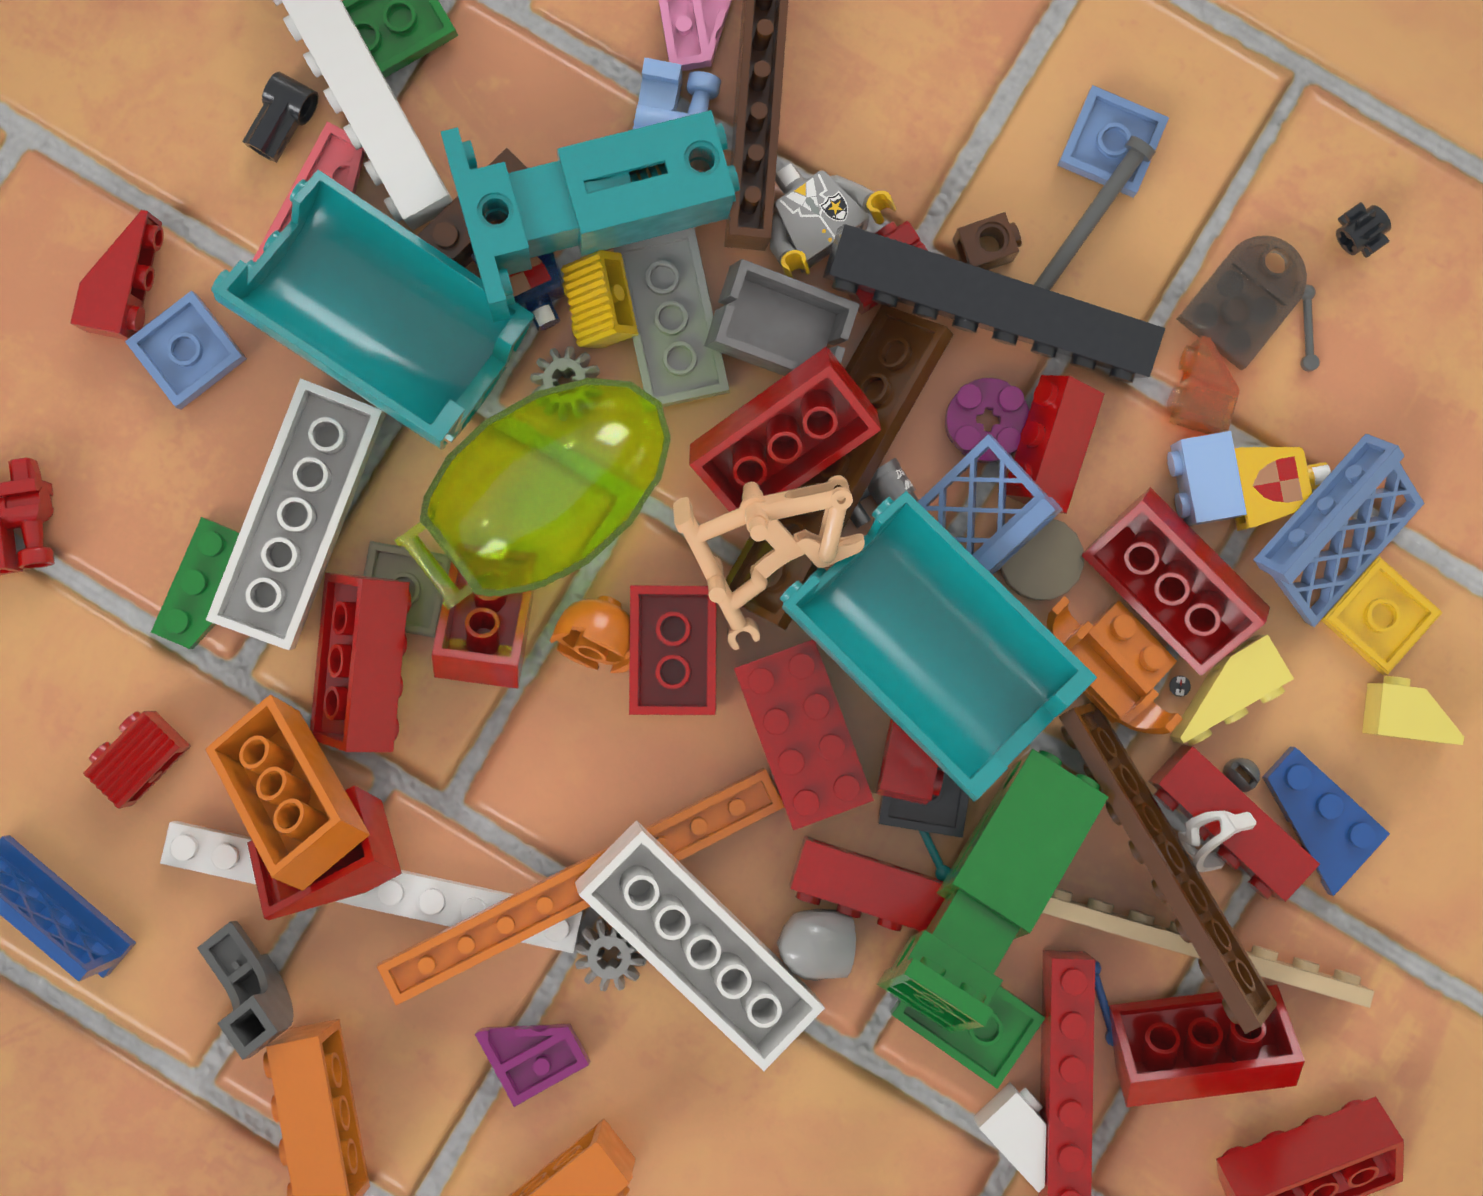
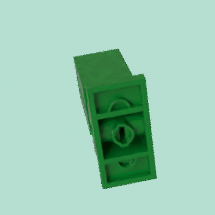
M1032 749L1012 766L937 891V894L945 899L928 928L909 938L894 965L885 970L877 984L948 1032L986 1026L994 1012L989 1007V1004L1003 981L994 975L997 967L1013 940L1031 933L1108 799L1107 795L1099 791L1100 786L1097 782L1083 774L1075 776L1061 767L1062 762L1059 758L1047 751L1039 750L1037 752Z

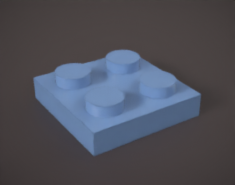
M1092 85L1057 166L1105 185L1127 154L1128 150L1125 144L1130 137H1138L1156 150L1169 117ZM1142 160L1120 191L1121 193L1134 198L1151 160L1149 162Z
M192 290L125 341L169 400L180 410L247 359L203 301Z

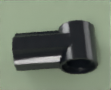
M280 71L274 73L264 88L262 94L263 106L242 142L259 155L277 163L298 125L306 124L313 116L319 100L318 92Z

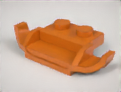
M1064 596L1048 613L1047 629L1097 677L1083 694L1112 724L1118 722L1131 730L1148 734L1171 733L1183 718L1178 713H1169L1161 709L1154 702L1155 698L1159 695L1154 687L1174 666L1177 660L1119 600L1113 603L1093 625L1089 621L1080 625L1070 614L1068 609L1070 601Z

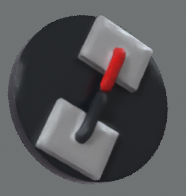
M1175 676L1170 681L1169 688L1172 694L1182 697L1189 693L1191 684L1186 677Z

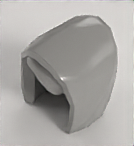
M811 909L794 913L784 925L777 942L782 961L792 973L804 980L818 981L847 978L852 970L856 950V932L853 918L833 909Z

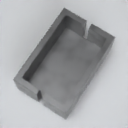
M741 259L729 267L718 301L724 304V306L715 310L704 347L785 376L826 347L827 343L836 345L848 341L860 304ZM840 346L829 348L841 364L846 348Z

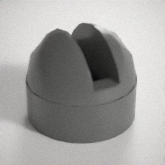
M1234 758L1224 766L1223 774L1242 792L1254 789L1260 781V771L1257 765L1249 759ZM1239 765L1251 777L1249 783L1235 771Z

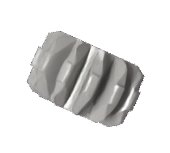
M568 346L566 348L564 358H561L557 349L553 348L550 350V355L554 361L550 364L542 358L536 361L544 373L531 374L530 380L537 385H541L532 391V395L536 400L546 398L542 409L547 413L558 405L557 413L559 418H566L568 407H572L576 416L580 417L583 415V410L579 405L582 401L591 407L596 405L595 399L588 392L602 391V384L591 380L601 373L597 365L588 366L591 357L587 352L582 353L575 360L574 347ZM574 375L572 379L575 386L572 389L565 386L558 390L561 388L558 383V379L561 376L568 379Z
M600 918L596 922L598 933L589 927H586L582 932L583 937L589 943L578 942L575 945L574 950L577 953L586 955V957L579 959L575 966L577 969L590 967L591 970L584 979L587 984H590L596 976L602 978L599 985L601 991L607 990L610 979L614 980L615 987L618 990H623L625 988L623 974L630 980L636 981L640 974L634 966H644L647 960L641 954L634 953L637 950L613 927L609 930L606 921ZM616 946L620 950L617 958L621 960L618 962L612 958L609 962H606L602 958L605 950H600V948L604 947L609 950Z

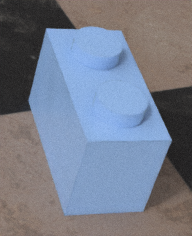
M1231 431L1181 439L1170 445L1171 452H1168L1167 464L1171 476H1176L1179 493L1175 494V507L1177 514L1184 518V521L1189 526L1234 519L1247 514Z

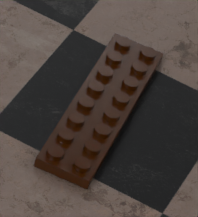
M881 305L845 368L877 409L881 431L798 487L802 488L825 483L835 475L846 478L853 502L846 510L842 531L954 335L947 326ZM824 510L778 520L792 535L804 529L819 535ZM751 536L749 537L726 578L731 592L751 579V566L773 550V547L766 540L755 541ZM806 554L786 563L767 578L768 585L766 589L743 605L742 608L787 630L792 618L782 609L783 602L780 600V597L796 581L799 580L804 585L818 567Z
M1093 703L1072 708L1059 716V719L1064 725L1061 727L1063 737L1070 747L1078 749L1084 759L1085 764L1083 768L1086 776L1097 782L1102 792L1108 796L1106 808L1110 817L1117 825L1124 827L1131 839L1128 844L1133 856L1140 864L1145 863L1154 878L1151 883L1157 897L1163 903H1168L1177 917L1175 919L1177 931L1186 943H1192L1200 956L1198 964L1204 977L1210 983L1215 982L1224 997L1222 1005L1227 1016L1234 1024L1239 1023L1245 1034L1261 1027L1277 1003L1108 719Z

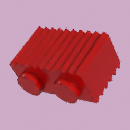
M136 711L127 717L119 726L122 734L112 744L105 742L99 746L89 757L92 764L83 772L84 776L89 778L90 782L95 784L96 788L101 790L102 794L107 796L108 800L113 802L114 806L119 809L133 806L191 747L156 711H143L142 713Z

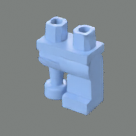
M644 57L642 82L633 129L708 111L709 100L716 98L719 94L721 79L714 74L704 71L690 72L686 89L692 95V100L688 113L677 111L683 82L682 65Z

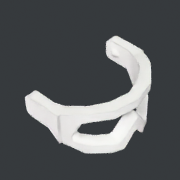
M1225 810L1205 812L1186 822V832H1178V838L1184 849L1191 855L1198 872L1221 869L1225 862L1217 856L1216 852H1210L1234 834L1253 829L1256 825V820L1249 812L1236 815ZM1218 820L1221 832L1197 850L1194 846H1200V827Z

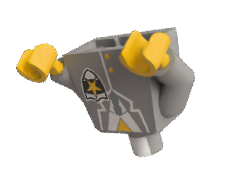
M791 163L778 171L775 177V182L785 195L774 203L770 250L782 266L784 275L793 278L791 272L796 269H800L802 273L805 272L808 275L810 274V267L830 254L838 227L847 224L866 230L870 218L867 213H871L875 223L881 225L885 220L880 211L890 208L895 212L897 208L891 195L886 191L874 192L839 175L829 176L823 170L804 180L795 165Z

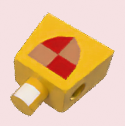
M1301 447L1234 448L1247 513L1235 518L1237 531L1253 528L1295 513L1312 494V490L1317 489L1331 473L1329 465L1326 462L1307 465L1305 453Z

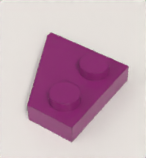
M571 1024L485 1027L475 1033L478 1042L514 1107L585 1068L591 1062Z

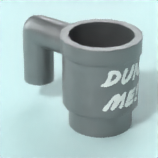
M894 458L877 469L860 501L871 495L879 506L888 497L895 501L905 491L917 502L919 499L913 492L916 489L900 467L898 460ZM860 501L850 517L857 529L871 520L860 504Z

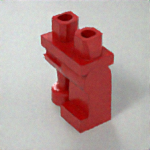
M27 457L8 461L11 481L0 483V575L24 572L23 569L42 568L55 564L53 550L50 547H44L43 523L50 519L54 510L50 497L53 496L52 483L42 480L37 460ZM15 528H21L25 549L20 550L18 553H16Z

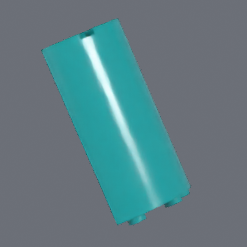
M317 170L308 181L302 179L293 189L290 195L292 214L289 224L282 232L276 230L270 235L264 245V253L256 262L250 260L244 263L240 260L230 272L228 270L222 271L211 288L214 298L218 303L439 449H444L448 444L444 439L452 442L466 427L506 370L507 367L505 366L510 360L512 351L516 352L521 345L535 315L515 302V304L508 306L510 319L493 323L481 278L320 170Z
M905 491L895 501L891 497L886 498L873 511L871 516L875 521L869 532L864 536L865 545L861 552L836 562L828 570L818 568L806 580L804 585L799 580L793 583L780 597V600L783 602L782 609L973 801H976L1008 769L1007 766L1054 718L1067 709L1097 677L932 515Z

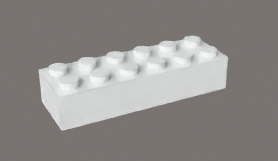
M300 378L206 621L286 650L295 649L385 418L382 410Z
M637 820L575 882L579 896L763 1071L825 1009L815 993L797 975L792 973L762 941Z

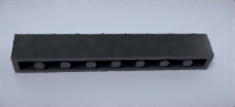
M843 224L837 229L823 278L833 281L832 288L838 291L856 295L857 290L860 289L873 293L872 301L896 308L898 302L913 306L912 314L919 317L937 320L938 315L951 318L954 319L952 326L957 329L976 333L979 327L993 332L991 339L1012 346H1016L1017 340L1032 344L1031 352L1055 358L1056 354L1060 353L1072 357L1070 364L1091 371L1095 370L1096 365L1110 369L1109 377L1127 383H1133L1134 378L1150 377L1165 331L1164 327L847 224Z

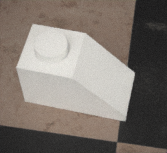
M1009 1082L973 1118L979 1129L1039 1193L1045 1187L1047 1124L1038 1113L1043 1106L1026 1087L1019 1092Z

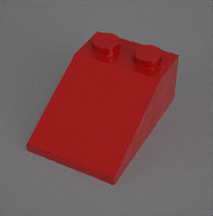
M455 544L431 654L434 678L519 688L538 555Z
M355 785L345 790L370 835L303 891L272 878L253 841L247 842L264 919L273 920L363 894L402 874L381 799Z

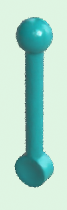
M919 831L935 864V876L937 879L944 881L951 869L943 864L929 832Z

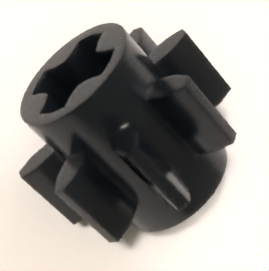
M1360 202L1338 218L1342 226L1336 230V237L1341 247L1350 255H1356L1361 251L1364 257L1367 258L1390 241L1385 235L1391 230L1390 219L1377 205H1371L1366 209L1363 203Z

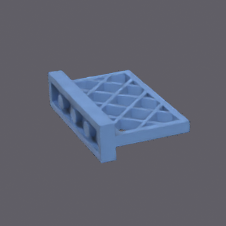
M988 434L918 501L926 511H938V522L944 528L946 511L968 512L967 537L954 538L958 542H967L966 550L992 575L1063 511L1060 505L1052 497H1048L991 434ZM989 448L1000 459L999 478L977 477V459ZM970 467L969 477H959ZM1007 468L1017 478H1007ZM954 481L969 482L968 507H946L947 488ZM977 482L999 483L998 508H976ZM1006 483H1022L1034 496L1022 509H1005ZM939 496V506H929ZM975 512L998 513L997 532L991 538H974ZM1005 513L1015 514L1005 524ZM974 543H984L974 553Z
M1365 434L1253 559L1260 570L1273 577L1305 623L1313 627L1319 623L1424 505L1422 498L1400 464V461L1405 456L1398 445ZM1386 478L1385 487L1376 489ZM1403 495L1406 502L1393 514L1396 496ZM1382 498L1379 516L1371 517L1374 499ZM1359 508L1357 519L1349 520ZM1376 526L1374 538L1365 545L1368 527ZM1354 529L1351 547L1343 548L1346 530ZM1331 540L1329 550L1321 551ZM1349 557L1347 568L1341 575L1337 576L1340 559ZM1327 560L1324 577L1315 579L1318 562ZM1303 571L1301 582L1292 583ZM1321 588L1319 599L1310 608L1312 590Z

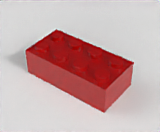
M826 346L690 444L689 465L727 510L731 512L740 507L743 486L746 483H757L763 496L797 489L881 431L877 409Z
M813 639L734 668L793 831L874 801L818 647Z

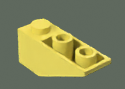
M1268 634L1256 635L1246 640L1212 667L1184 712L1183 720L1171 733L1170 738L1173 742H1188L1190 746L1195 745L1211 736L1212 732L1209 728L1224 720L1225 724L1233 723L1247 715L1249 712L1246 707L1260 699L1262 703H1266L1285 692L1283 685L1294 678Z

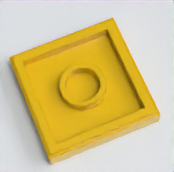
M1378 556L1321 621L1380 674L1388 675L1443 612Z

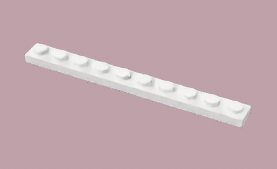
M179 821L169 823L160 864L256 884L247 842L252 840L251 837ZM401 870L402 874L366 893L335 902L451 927L514 894ZM584 910L522 941V943L574 953Z

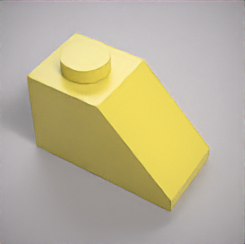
M1384 676L1383 683H1367L1362 733L1463 745L1464 736L1427 689L1410 687L1411 679L1394 676Z

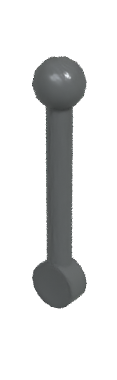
M1308 284L1303 285L1299 289L1298 294L1303 300L1305 357L1302 358L1300 364L1303 370L1310 372L1318 368L1320 361L1314 355L1312 299L1316 291L1312 285Z

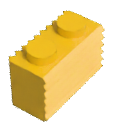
M598 250L562 266L561 271L564 273L562 277L564 279L563 290L569 299L568 304L571 306L569 309L572 313L571 328L577 339L576 344L579 347L607 348V346L625 341L633 336H638L621 253Z

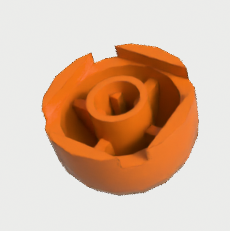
M602 595L598 599L588 598L574 602L562 613L555 625L550 642L552 644L558 641L559 644L556 650L560 654L585 667L598 670V662L612 665L610 673L627 672L630 665V615L621 608L622 604L618 600L609 596Z

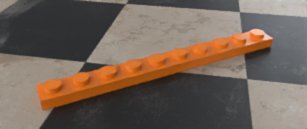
M762 768L645 829L680 861L784 808V805L766 769ZM609 847L378 963L377 969L395 1005L403 1003L590 907L579 896L575 882Z

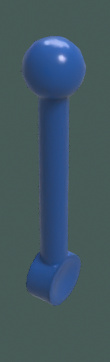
M1095 960V991L1107 1027L1105 1039L1109 1045L1114 1046L1109 1005L1099 975L1101 965Z

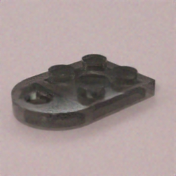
M1256 236L1244 240L1224 258L1176 320L1242 371L1250 364L1302 298L1307 282L1304 261L1292 245L1280 238ZM1268 253H1277L1284 259L1285 269L1282 273H1274L1267 268L1265 258Z

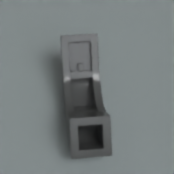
M230 921L197 947L225 988L232 1003L233 1011L217 1024L242 1060L253 1057L292 1025L294 1017L293 1006L281 975L268 954L261 955L238 921Z

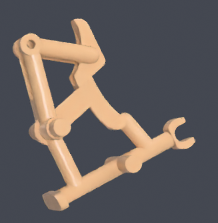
M835 475L825 483L764 496L757 483L748 482L743 486L742 502L738 509L698 525L693 515V506L688 497L680 498L674 502V524L678 532L684 534L707 580L710 600L719 604L729 624L727 627V638L732 649H739V641L736 635L742 631L749 632L755 642L760 640L759 627L756 621L749 617L744 618L740 608L766 589L768 585L767 578L777 569L804 554L807 555L816 567L824 568L863 550L865 545L863 534L840 537L846 510L853 502L847 479L843 476ZM824 510L819 535L811 533L806 529L792 535L778 520ZM746 524L753 540H766L773 547V550L751 566V579L731 592L724 577L722 560L713 555L707 541Z

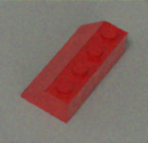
M1151 487L1122 512L1081 555L1200 676L1205 674L1266 624L1270 606Z
M325 572L310 730L317 742L344 752H393L394 740H396L399 733L397 709L398 699L403 692L401 667L402 657L407 650L405 626L406 616L411 608L410 582Z
M1278 984L1266 985L1277 1003L1276 1007L1261 1027L1246 1034L1239 1023L1234 1024L1227 1016L1222 1005L1224 997L1220 991L1109 1005L1115 1067L1126 1107L1297 1086L1305 1060Z
M1376 1096L1365 1101L1357 1099L1348 1102L1341 1110L1327 1116H1312L1306 1119L1301 1126L1286 1132L1281 1130L1271 1132L1262 1141L1253 1145L1230 1148L1222 1157L1216 1159L1218 1176L1226 1196H1367L1403 1182L1404 1140Z

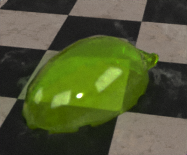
M585 378L532 393L484 420L447 455L423 497L420 522L394 541L399 547L404 545L445 599L442 604L447 610L473 592L477 595L491 597L522 593L545 587L557 579L569 575L589 564L634 522L644 503L660 482L671 441L662 403L631 381ZM427 529L467 581L466 585L460 589L457 588L419 538L418 534L423 530Z

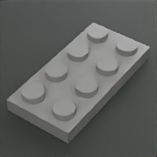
M695 228L613 248L614 252L621 253L638 330V336H633L632 338L648 410L730 393L722 353L704 347L713 320V311Z

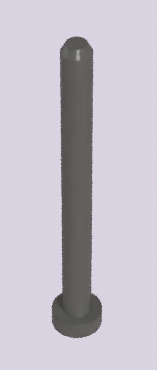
M1130 137L1125 144L1128 150L1127 154L1034 284L1035 286L1051 290L1142 160L1149 162L1156 152L1149 144L1138 137Z

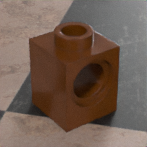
M1006 212L957 228L952 239L961 262L986 270L1013 262L1019 253L1018 247L1022 245L1018 227L1014 222L1009 223ZM983 236L995 238L999 244V250L995 252L984 250L980 245L979 238Z

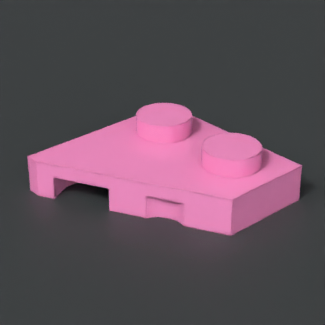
M659 0L669 62L681 64L682 71L712 66L732 0Z

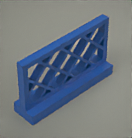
M6 835L0 838V915L77 981H82L95 974L100 975L102 978L110 975L136 942L13 837Z

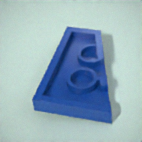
M1290 746L1262 777L1286 821L1290 822L1303 845L1301 847L1320 863L1316 870L1322 879L1321 883L1328 895L1334 896L1390 835L1387 830L1296 747Z

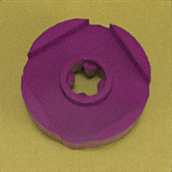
M996 378L977 379L962 386L949 403L945 414L946 433L951 443H954L964 456L988 434H991L1009 454H1012L1018 448L1021 432L1029 414V407L1024 400V394L1016 386H1011L1006 381ZM986 409L991 410L993 416L998 417L999 424H994L989 432L984 431V425L976 421V417L983 415ZM990 448L977 459V462L980 463L1000 461Z

